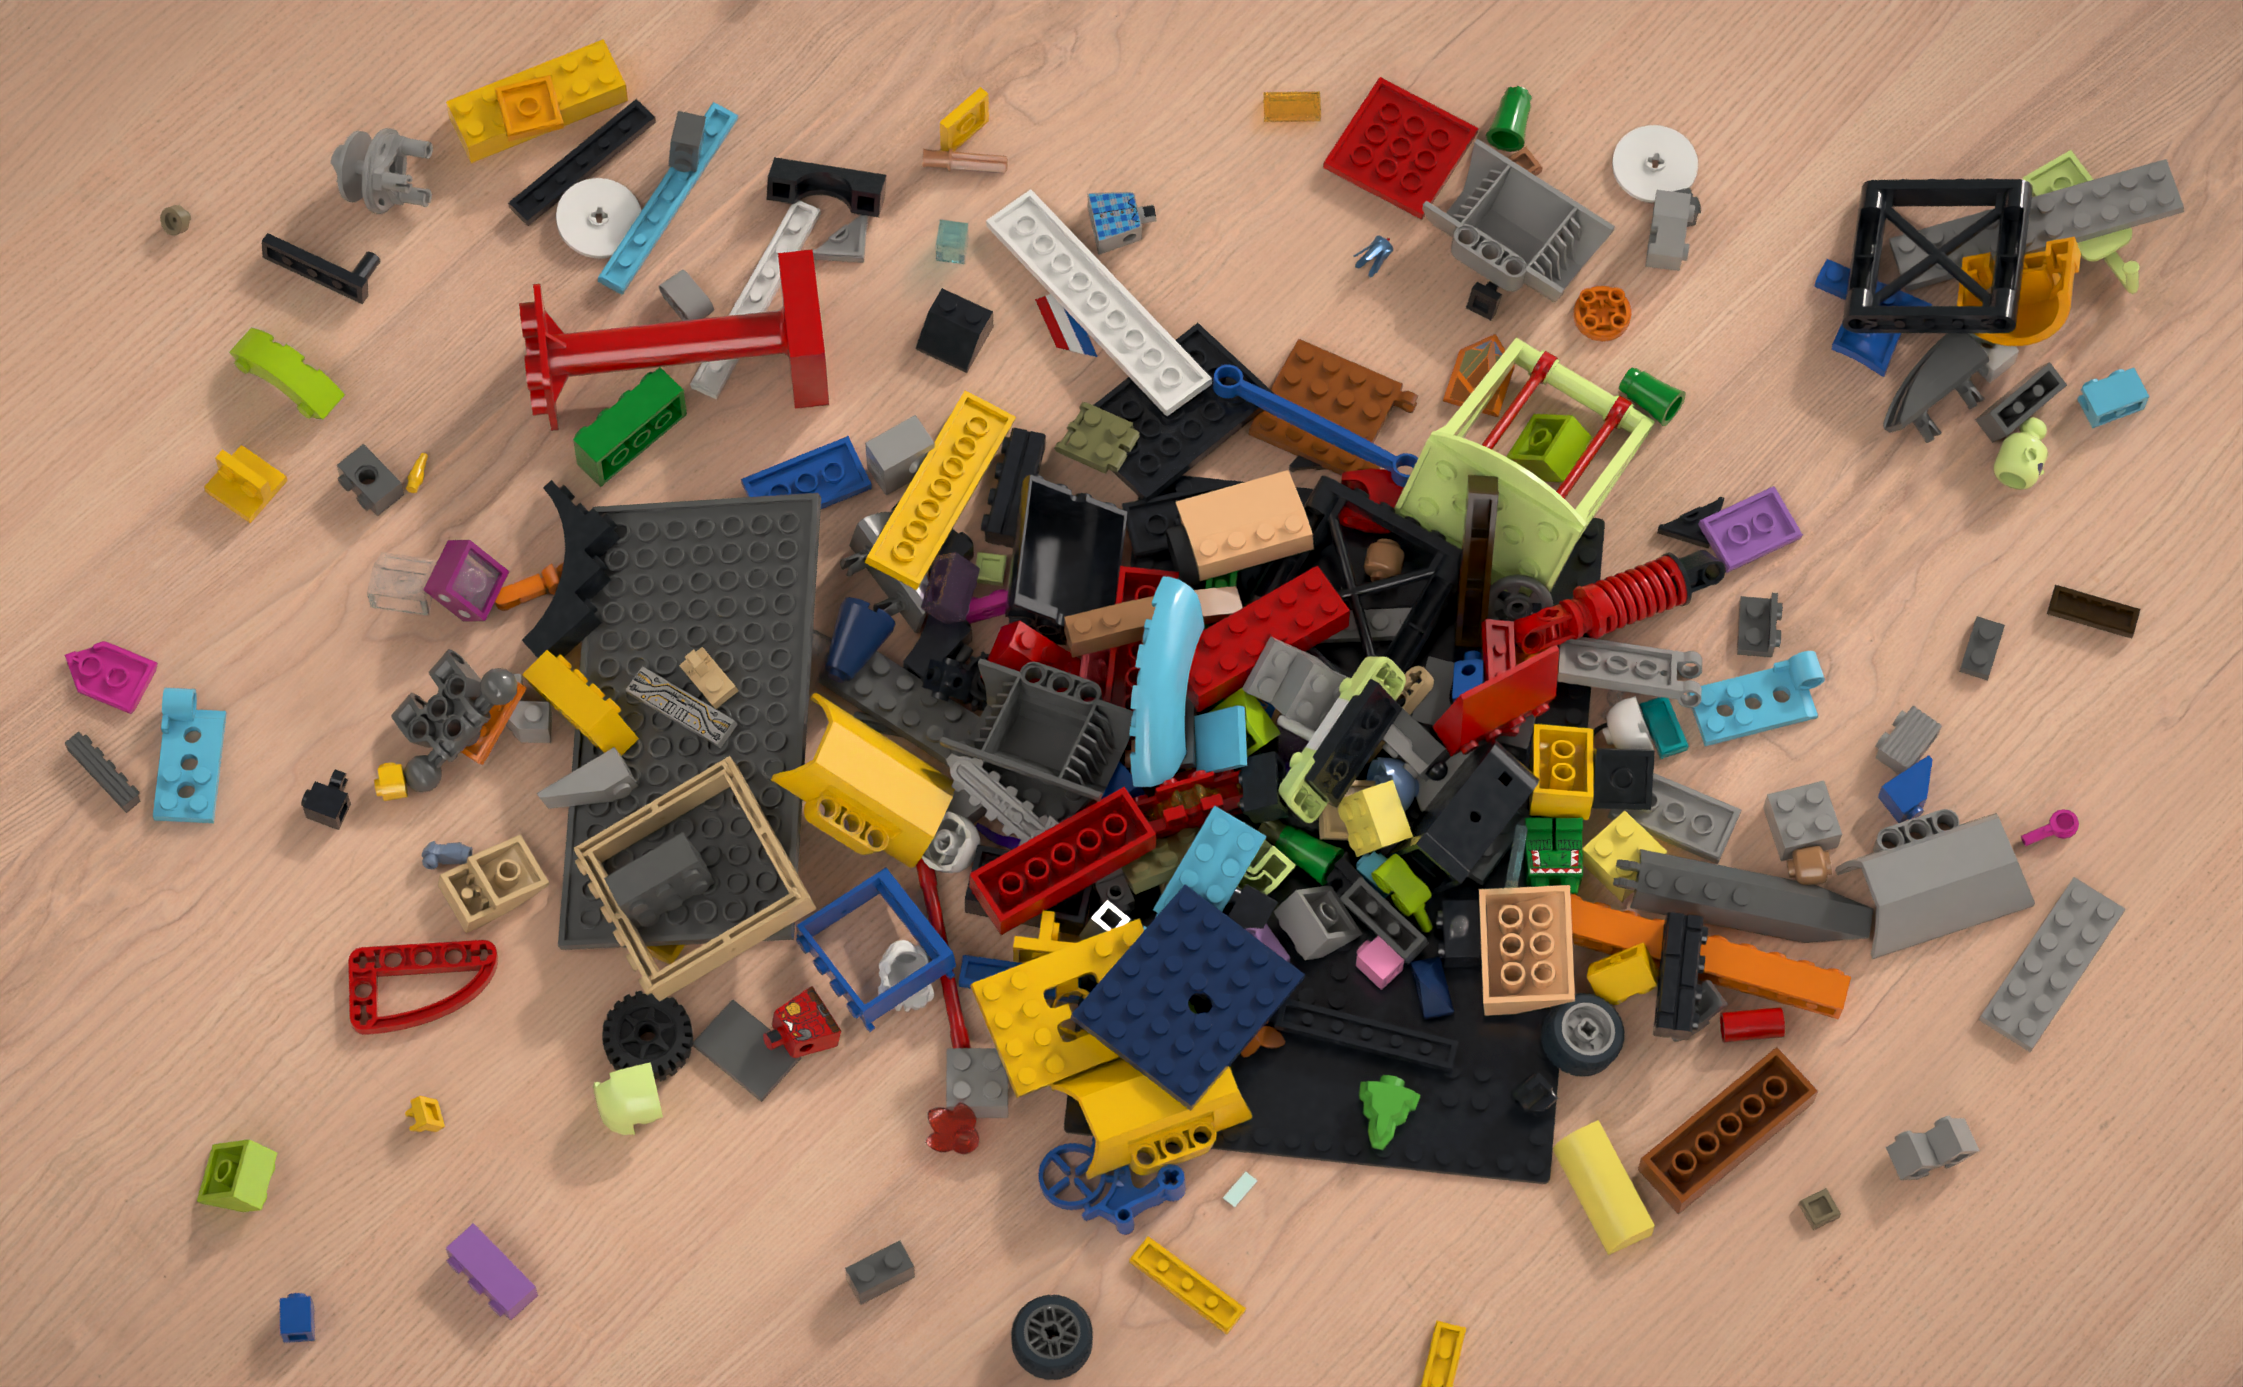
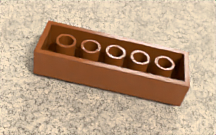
M1776 1047L1646 1153L1640 1160L1638 1171L1679 1215L1811 1106L1815 1101L1818 1090Z

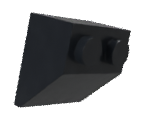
M942 288L928 311L916 350L967 373L994 327L993 311Z

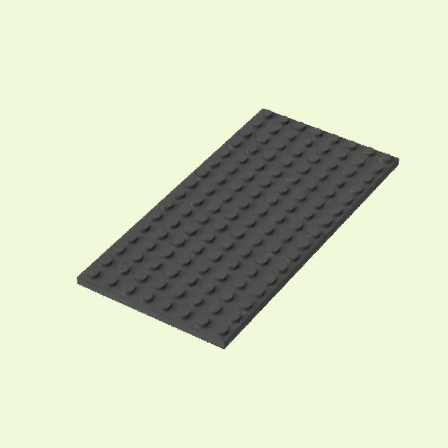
M819 493L593 507L600 516L606 512L617 524L613 530L621 538L600 557L608 567L604 572L611 581L590 599L598 609L595 615L602 623L582 640L580 672L588 679L586 683L588 686L593 683L604 693L605 696L602 699L606 701L608 698H611L622 711L618 713L619 716L639 738L622 755L638 787L633 789L628 796L616 799L613 802L569 806L558 947L561 950L621 948L613 934V931L617 930L614 922L608 923L600 909L604 906L601 898L596 900L587 885L592 882L588 874L583 876L575 863L578 857L574 847L728 756L733 759L798 874L803 800L772 781L771 778L774 774L793 770L805 764L821 514V496ZM701 647L706 650L739 690L716 709L735 720L738 724L721 749L626 692V688L642 666L713 707L679 666L686 660L685 656L692 650L696 652ZM576 728L572 772L604 754L599 747L596 748ZM731 787L602 862L605 871L610 875L683 832L700 853L715 883L709 886L706 892L690 897L683 901L682 905L677 909L666 911L656 917L655 921L651 924L637 928L646 946L706 944L789 894ZM795 922L763 941L794 940Z

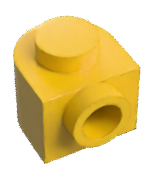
M393 762L379 765V768H377L379 778L374 779L377 797L382 796L384 801L408 797L407 783L404 777L405 772L402 765H396Z

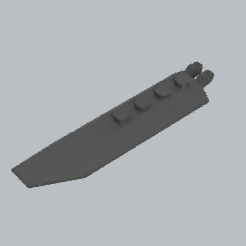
M1640 849L1639 853L1640 863L1618 859L1616 867L1621 870L1637 872L1636 881L1622 877L1614 878L1613 885L1616 887L1634 890L1635 894L1630 906L1632 909L1662 915L1675 912L1685 915L1704 917L1703 923L1801 943L1866 939L1870 935L1873 908L1815 884L1804 885L1796 880Z

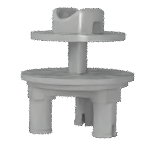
M390 128L380 130L373 140L367 132L354 131L347 138L344 145H339L332 154L331 164L337 174L336 182L338 183L342 198L348 202H357L363 197L367 208L376 214L387 212L394 204L403 205L408 203L428 207V203L431 202V190L412 187L411 183H407V181H412V176L406 175L407 155L426 159L431 157L433 145L429 141L406 138Z

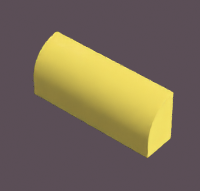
M1599 1120L1570 1133L1553 1147L1560 1165L1608 1255L1653 1234L1655 1225Z

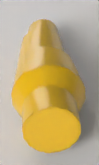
M426 453L420 454L407 477L406 490L410 493H416L419 486L423 483L424 469L428 459Z

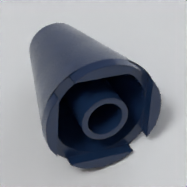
M846 597L840 604L825 669L829 672L828 677L838 683L851 681L892 634L896 625L893 618L880 608L876 613L868 608L870 603L853 597Z

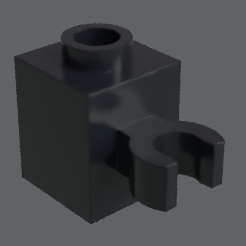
M335 769L328 786L315 781L311 790H306L301 806H303L307 819L337 830L340 829L351 806L348 793L343 792L348 782V779L345 778L346 773Z

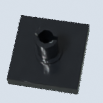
M1594 748L1593 802L1591 808L1651 810L1655 751L1651 749Z

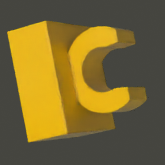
M419 1095L410 1100L412 1108H409L405 1115L411 1118L415 1117L416 1123L409 1127L410 1131L422 1132L428 1130L437 1132L445 1128L437 1099Z

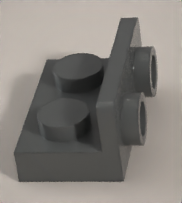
M1772 593L1770 599L1740 597L1737 655L1772 658L1775 647L1780 648L1781 630H1776L1777 620L1781 621L1783 603H1778V593Z

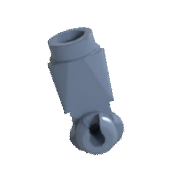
M432 841L423 849L421 855L423 857L422 864L427 869L437 868L438 863H442V865L467 863V858L472 856L473 849L462 844V842L438 845L435 841Z

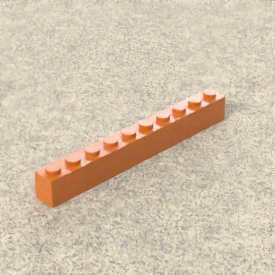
M1570 894L1572 941L1574 945L1613 955L1644 942L1656 967L1660 969L1664 920L1646 919L1640 917L1634 911L1625 910L1621 912L1611 909V906L1602 902H1595L1593 904L1583 901L1577 895ZM1719 935L1708 936L1706 945H1701L1700 955L1705 956V967L1703 974L1698 973V980H1711L1715 985L1839 1019L1844 1009L1851 976L1845 975L1839 969L1828 968L1826 970L1816 967L1814 963L1807 960L1795 961L1788 959L1779 952L1766 953L1759 951L1751 944L1742 943L1738 945L1731 943Z

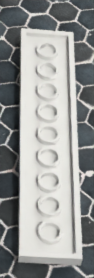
M1031 189L986 220L989 230L1166 416L1212 385V378Z

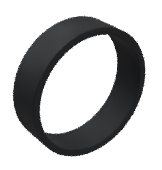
M1183 524L1165 529L1175 572H1179V580L1189 585L1192 589L1200 587L1195 558Z

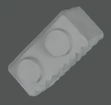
M1912 706L1907 713L1902 710L1892 724L1895 726L1892 733L1889 735L1885 732L1875 746L1878 748L1876 759L1896 773L1901 774L1921 759L1938 737L1942 727L1941 724L1925 713H1922L1916 706Z

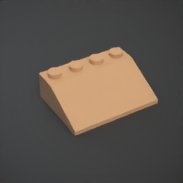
M1289 470L1175 502L1181 523L1190 541L1200 581L1314 549L1313 534Z
M1570 885L1479 889L1485 1015L1518 1014L1574 1002L1575 986Z

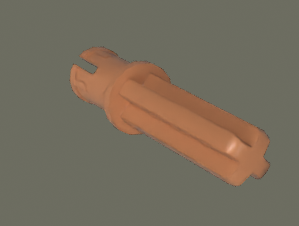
M923 149L922 167L948 168V171H951V169L1001 173L1007 171L1008 159L1006 156L952 152V149H949V151Z

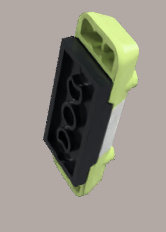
M1385 656L1366 657L1351 679L1345 678L1339 687L1340 696L1302 753L1296 752L1291 757V769L1279 786V794L1288 807L1301 820L1307 823L1314 822L1328 803L1336 808L1338 807L1400 714L1402 708L1396 703V700L1405 687L1406 677L1393 660Z

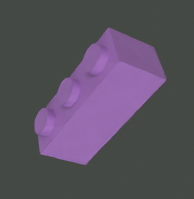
M474 1223L446 1247L449 1257L447 1263L456 1273L460 1274L463 1271L470 1279L467 1281L469 1286L478 1295L484 1293L491 1300L488 1304L498 1316L501 1317L505 1314L511 1321L538 1296L536 1286Z

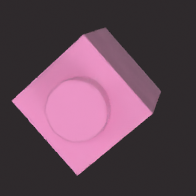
M1379 936L1372 942L1369 940L1365 941L1356 952L1358 954L1356 967L1381 990L1403 970L1404 959Z

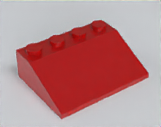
M1557 645L1470 689L1454 701L1432 726L1451 757L1460 752L1466 755L1479 746L1478 742L1485 739L1489 743L1502 735L1501 730L1507 727L1511 730L1516 729L1526 722L1525 718L1533 714L1536 718L1550 709L1548 704L1555 698L1559 662V648Z

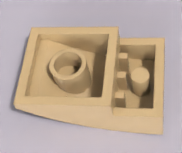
M521 834L468 857L467 863L440 874L438 887L466 934L510 912L549 886V881Z

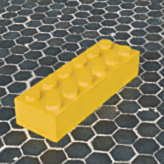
M602 39L446 101L449 119L470 163L546 134L542 133L508 141L495 93V88L550 75L564 126L628 101L626 83L605 40Z

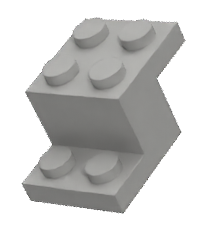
M1270 637L1242 689L1248 694L1271 703L1284 716L1317 730L1340 696V684L1348 677L1331 670L1317 657Z

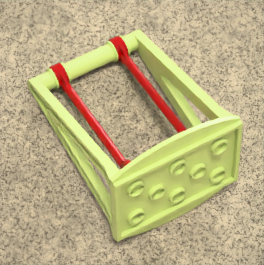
M1515 338L1447 425L1431 433L1394 508L1396 510L1395 513L1403 518L1410 516L1421 523L1420 527L1429 532L1433 529L1442 533L1447 538V542L1462 549L1468 475L1498 477L1499 495L1490 584L1492 585L1503 577L1520 574L1539 580L1551 592L1575 544L1651 431L1655 420L1636 410L1634 404L1621 395L1613 396L1561 365L1560 360L1551 353L1544 350L1540 352L1522 340ZM1514 364L1528 371L1530 378L1482 445L1465 439V436ZM1539 384H1550L1603 416L1602 420H1604L1603 425L1557 491L1524 467L1492 450ZM1623 428L1631 433L1580 504L1574 509L1565 498L1613 429L1620 430ZM1521 586L1519 592L1530 596L1532 590Z

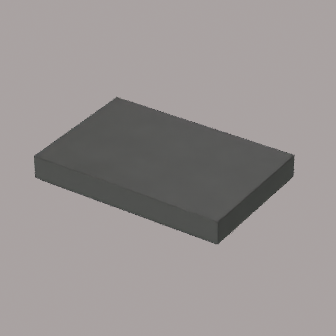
M733 999L693 1042L694 1048L761 1102L802 1058L791 1057L784 1045L769 1050L764 1042L763 1034L771 1030Z

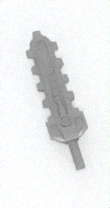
M953 753L946 759L950 767L951 777L954 779L952 787L957 792L962 789L967 791L971 795L969 802L974 807L978 804L984 806L987 809L985 816L991 822L996 818L1004 824L1002 832L1007 836L1014 833L1020 838L1021 841L1018 846L1061 823L1052 815L1050 817L1043 815L1039 818L1033 812L1035 805L1031 801L1027 800L1022 803L1016 797L1018 790L1014 786L1010 785L1005 788L999 782L1002 775L996 770L989 773L983 768L985 761L977 758L972 759L969 756L960 757Z

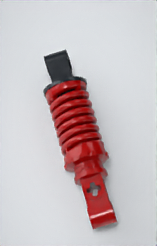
M1698 550L1679 559L1673 553H1665L1653 561L1644 563V565L1635 566L1634 569H1627L1614 576L1606 577L1604 580H1598L1594 584L1578 586L1573 591V599L1562 600L1558 605L1544 608L1537 613L1515 620V644L1524 652L1535 654L1551 646L1560 645L1567 640L1579 639L1585 633L1590 638L1599 639L1604 634L1615 631L1616 628H1624L1626 624L1632 625L1635 621H1642L1645 617H1653L1655 613H1663L1665 610H1671L1675 606L1688 605L1693 592L1716 585L1724 578L1726 572L1725 565L1706 550Z

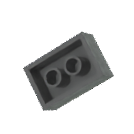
M683 832L604 878L619 908L636 928L651 924L659 915L666 911L677 909L682 905L683 901L694 895L706 892L709 886L715 883L700 853Z

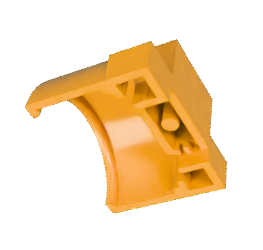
M2075 236L2047 241L2045 251L2025 255L2016 328L2012 332L1973 334L1998 345L2026 346L2041 342L2058 332L2069 316L2074 273H2078L2080 268L2081 252ZM1991 252L1963 257L1961 269L1985 290L1992 286L1995 261ZM1959 283L1957 306L1983 305L1978 298Z

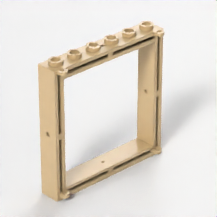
M730 756L574 847L578 857L575 860L577 867L583 876L588 874L592 882L587 885L596 900L601 898L604 904L600 908L608 923L614 922L617 930L613 931L615 938L621 947L626 945L630 952L626 955L629 964L634 971L639 969L642 978L639 979L640 985L647 995L652 993L659 1002L817 909L741 771ZM731 787L789 894L659 971L637 928L619 908L604 879L608 874L602 862Z

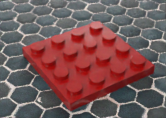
M1379 77L1325 159L1323 168L1422 220L1425 216L1423 204L1426 201L1433 204L1475 139L1479 128Z

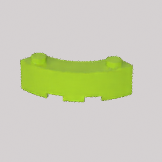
M251 327L229 351L235 359V366L243 373L254 374L278 388L298 405V411L306 418L323 420L345 396L343 391L320 369L316 370L312 366L304 364L305 357L288 344L282 346L278 342H272L274 337L271 334Z

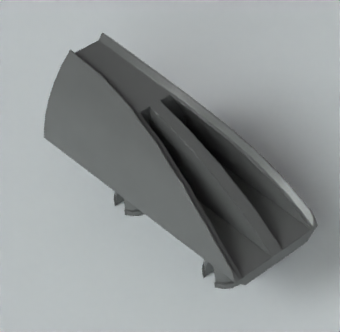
M1947 333L1920 359L1898 389L1883 422L1884 429L1891 433L1902 430L1913 422L1926 443L1934 440V436L1940 435L1942 432L1928 415L1929 408L1954 389L1958 391L1968 409L1976 407L1977 402L1985 399L1971 382L1970 378L1975 372L1990 362L1987 353L1968 333Z
M880 512L867 516L857 523L849 544L855 554L840 561L841 569L849 568L846 576L850 577L866 568L888 596V599L874 604L873 611L877 613L880 608L890 616L900 612L913 631L919 634L931 606V594L927 575L924 577L919 588L915 590L866 564L865 560L891 517L892 512Z

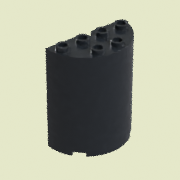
M1028 475L1022 481L1020 487L1005 617L1009 618V624L1021 621L1057 645L1066 646L1064 617L1115 605L1120 566L1122 564L1127 511L1117 508L1113 503L1093 499L1087 493H1078L1074 496L1072 495V490L1068 489L1066 485L1046 481L1040 475Z

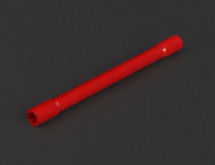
M921 858L916 864L919 884L923 891L928 921L949 946L937 890L935 869L928 867ZM946 975L940 977L950 1026L952 1048H971L968 1031L964 1023L955 977L948 979Z

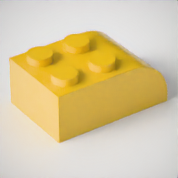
M1534 724L1529 770L1539 778V783L1529 795V815L1589 820L1593 802V729Z

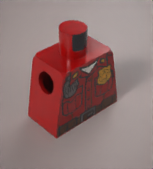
M811 986L776 1009L772 1019L773 1030L764 1033L763 1039L769 1050L784 1045L789 1055L797 1058L838 1046L841 1029L814 987Z

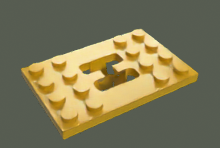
M1140 919L970 985L1016 1098L1121 1058L1086 1030L1081 1029L1080 1032H1073L1068 1028H1063L1061 1024L1071 1018L1072 1012L1068 1003L1057 1008L1055 1007L1057 1001L1064 996L1075 995L1081 997L1083 995L1082 998L1085 999L1090 992L1078 988V978L1092 974L1096 978L1097 983H1099L1144 932ZM1056 987V999L1049 1007L1043 993ZM1064 1035V1038L1071 1039L1072 1041L1064 1042L1061 1036Z

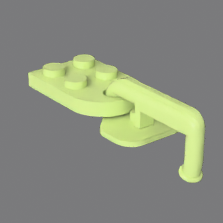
M2072 150L2022 178L2033 186V197L2093 180ZM2132 228L2077 243L2081 256L2085 260L2098 261L2103 258L2129 293L2134 294L2138 291L2139 264L2136 261L2124 263L2116 250L2131 241Z

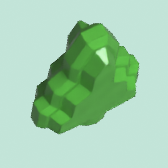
M1383 1075L1380 1077L1379 1082L1366 1081L1360 1084L1359 1099L1364 1102L1363 1114L1370 1120L1368 1135L1372 1148L1383 1150L1393 1139L1396 1126L1405 1123L1409 1112L1416 1110L1420 1094L1405 1088V1082L1401 1078Z

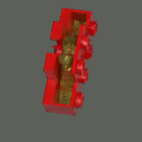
M1233 769L1219 772L1216 778H1214L1213 771L1206 773L1205 770H1199L1189 774L1188 779L1178 782L1177 779L1164 781V783L1159 784L1160 787L1156 788L1155 796L1148 798V795H1141L1133 798L1155 831L1156 839L1176 834L1184 828H1189L1188 825L1204 820L1214 806L1231 816L1243 813L1237 806L1240 798L1243 797V788L1239 782V771L1234 772Z

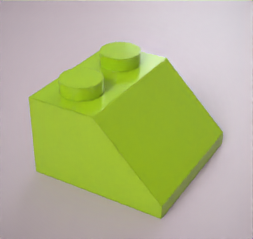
M1533 414L1506 457L1524 467L1544 482H1563L1585 451L1592 437L1573 415Z
M250 1139L213 1144L197 1202L239 1212L262 1210L263 1204L267 1199L270 1178L275 1170L277 1152Z

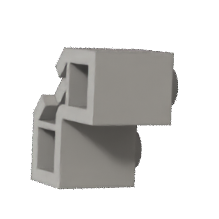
M1665 190L1656 191L1645 267L1680 271L1681 262L1687 261L1689 244L1685 243L1688 222L1693 223L1695 205H1690L1691 194Z
M513 674L516 681L523 685L522 675ZM523 694L506 726L520 742L551 743L552 712L550 702L523 701Z
M1945 1116L1935 1121V1127L1926 1133H1912L1909 1130L1898 1134L1895 1137V1142L1887 1146L1886 1149L1900 1180H1918L1928 1176L1929 1171L1934 1168H1939L1943 1165L1946 1169L1980 1151L1965 1118Z

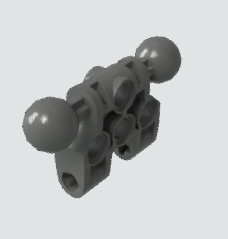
M451 649L444 653L429 671V675L438 686V693L432 696L428 702L417 694L410 693L391 715L409 742L433 748L428 755L415 756L407 763L404 777L408 786L417 792L432 791L438 786L442 777L441 766L446 760L453 762L458 757L460 751L478 741L483 724L491 719L489 710L494 705H505L515 697L517 681L511 672L507 669L495 668L489 670L480 679L458 653Z

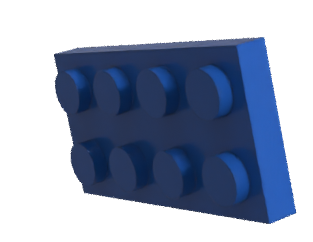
M849 436L741 479L742 486L748 497L819 493L821 496V509L872 489V484Z

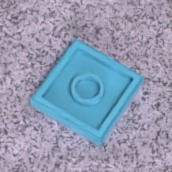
M1237 705L1194 716L1197 771L1205 770L1206 773L1211 771L1218 773L1247 766L1245 707Z

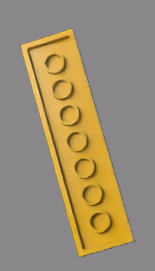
M965 390L934 442L935 448L926 455L869 552L865 563L917 590L1003 443V439L1007 436L1016 417Z

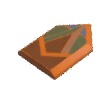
M1496 334L1459 350L1443 402L1461 407L1506 350ZM1515 366L1507 374L1482 413L1499 417Z

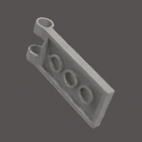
M1581 637L1576 640L1570 639L1559 645L1558 682L1677 699L1679 704L1686 708H1694L1701 703L1702 688L1699 683L1692 680L1677 681V670H1679L1681 676L1689 679L1696 678L1702 673V657L1697 652H1680ZM1693 663L1696 664V666L1689 667L1685 664ZM1690 692V693H1694L1695 695H1693V696H1687V695H1684V693Z

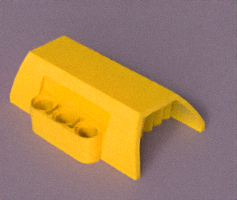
M818 693L812 694L810 699L822 706L829 721L814 758L798 768L774 774L771 780L806 802L803 811L809 823L861 855H869L883 850L909 868L915 867L935 837L953 798L955 789L952 787L954 781ZM820 803L824 806L825 809L824 816L820 812ZM844 819H846L849 824L848 831L844 827ZM868 834L871 835L873 839L872 846L868 842Z
M1122 1058L1050 1085L1052 1091H1062L1079 1102L1096 1140L1093 1160L1086 1172L1088 1179L1130 1164V1168L1137 1175L1145 1176L1158 1172L1166 1165H1177L1204 1155L1212 1148L1216 1140V1132L1251 1120L1253 1117L1237 1087L1230 1067L1226 1069L1191 1111ZM1202 1132L1207 1135L1209 1142L1205 1144L1198 1143L1194 1139L1193 1134ZM1170 1142L1176 1143L1180 1147L1181 1152L1171 1154L1166 1150L1165 1144ZM1139 1153H1147L1152 1158V1163L1147 1165L1140 1163L1137 1155Z

